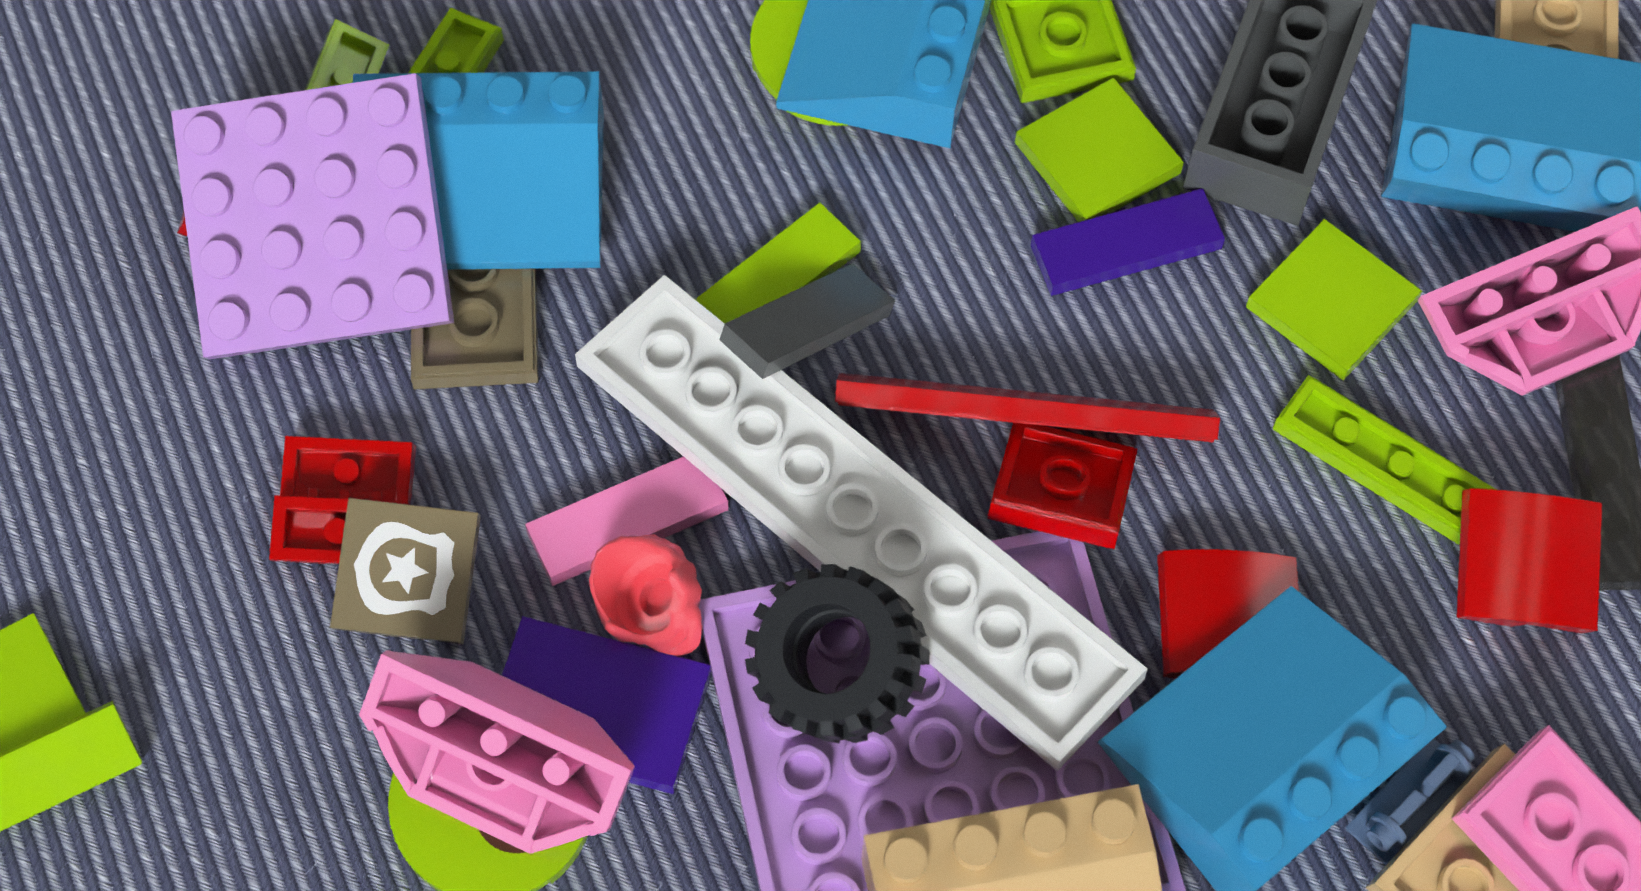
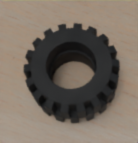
M821 564V572L815 573L808 568L794 572L796 583L791 586L782 581L776 584L770 590L775 596L776 601L771 607L759 603L753 616L763 620L759 632L747 630L745 641L746 645L755 649V657L745 659L747 674L758 679L759 683L752 687L759 701L771 706L768 712L778 721L792 726L794 730L834 743H840V740H847L852 743L868 741L867 734L871 732L883 735L893 729L894 726L890 720L897 714L906 718L914 708V705L908 702L913 690L922 693L927 680L919 675L921 665H929V650L921 645L920 639L927 635L922 622L913 616L914 608L908 601L897 594L894 589L865 571L851 566L849 570H844L836 564ZM843 617L857 618L864 624L870 640V655L865 670L852 685L841 691L828 694L818 691L812 684L807 670V653L812 639L823 626L833 620Z

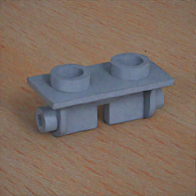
M1433 739L1399 770L1346 826L1345 830L1386 865L1472 773L1470 763L1475 758L1474 753L1465 743L1459 740H1453L1448 745L1440 744Z

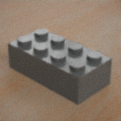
M1249 0L1193 147L1183 189L1195 191L1203 188L1207 197L1299 226L1377 0Z

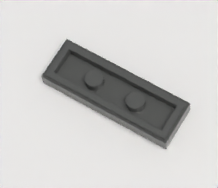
M852 263L725 323L719 340L761 379H764L889 317L895 300Z

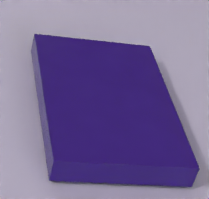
M522 616L502 676L594 718L634 764L635 768L629 783L675 794L712 675L711 665Z

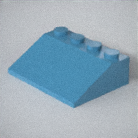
M808 0L777 97L776 108L950 148L991 0Z
M1412 23L1409 30L1381 197L1574 232L1636 206L1641 212V63Z
M599 71L416 73L421 77L447 270L601 268L604 109ZM414 73L353 74V83Z
M1290 586L1097 743L1131 785H1139L1144 802L1215 891H1257L1446 729L1447 726L1400 670Z

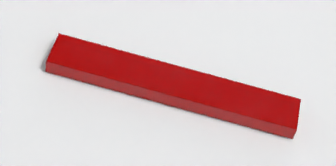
M839 373L835 393V402L840 406L1204 442L1218 440L1220 417L1213 409Z

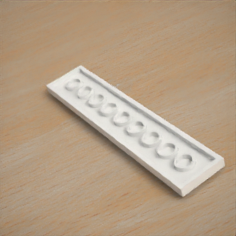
M663 275L575 354L577 367L820 572L821 564H836L844 570H849L851 566L879 579L905 598L914 608L913 616L922 622L927 636L920 639L921 645L929 650V664L1056 771L1072 757L1145 679L1148 668L785 372L780 370L761 379L719 340L724 323L667 276Z

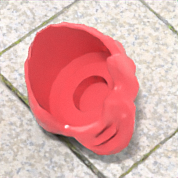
M655 534L620 536L607 542L596 551L591 563L589 577L590 592L597 614L606 631L611 636L621 642L636 643L638 645L645 644L657 652L678 657L692 653L699 646L703 632L702 616L699 609L702 589L697 580V570L694 563L686 559L679 545L665 538H660Z

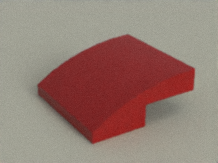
M285 436L280 496L274 495L269 560L339 564L348 498L411 505L416 445L413 442Z
M1477 488L1462 490L1456 618L1508 627L1527 624L1581 634L1598 631L1602 503L1519 491Z
M1221 549L1169 550L1157 555L1163 677L1176 679L1290 586L1299 591L1296 557L1254 551Z

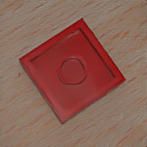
M1013 423L987 519L1115 550L1138 449L1047 426Z

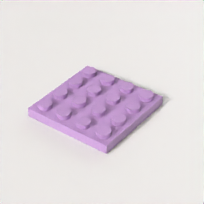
M416 73L171 111L203 358L216 359L454 323L421 77Z

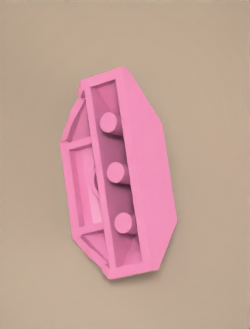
M1636 206L1420 296L1418 302L1446 355L1523 396L1632 349L1641 330V212Z
M385 651L380 656L359 714L368 731L373 730L385 759L409 797L528 853L562 845L588 835L593 836L607 832L612 826L635 768L634 764L594 718L469 661Z

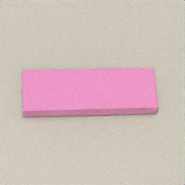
M683 456L525 524V527L551 585L555 586L591 570V563L596 551L609 541L620 536L628 537L655 534L660 538H666L728 511V500L722 488Z

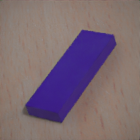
M1202 188L1033 234L1030 246L1051 296L1221 250L1225 237Z

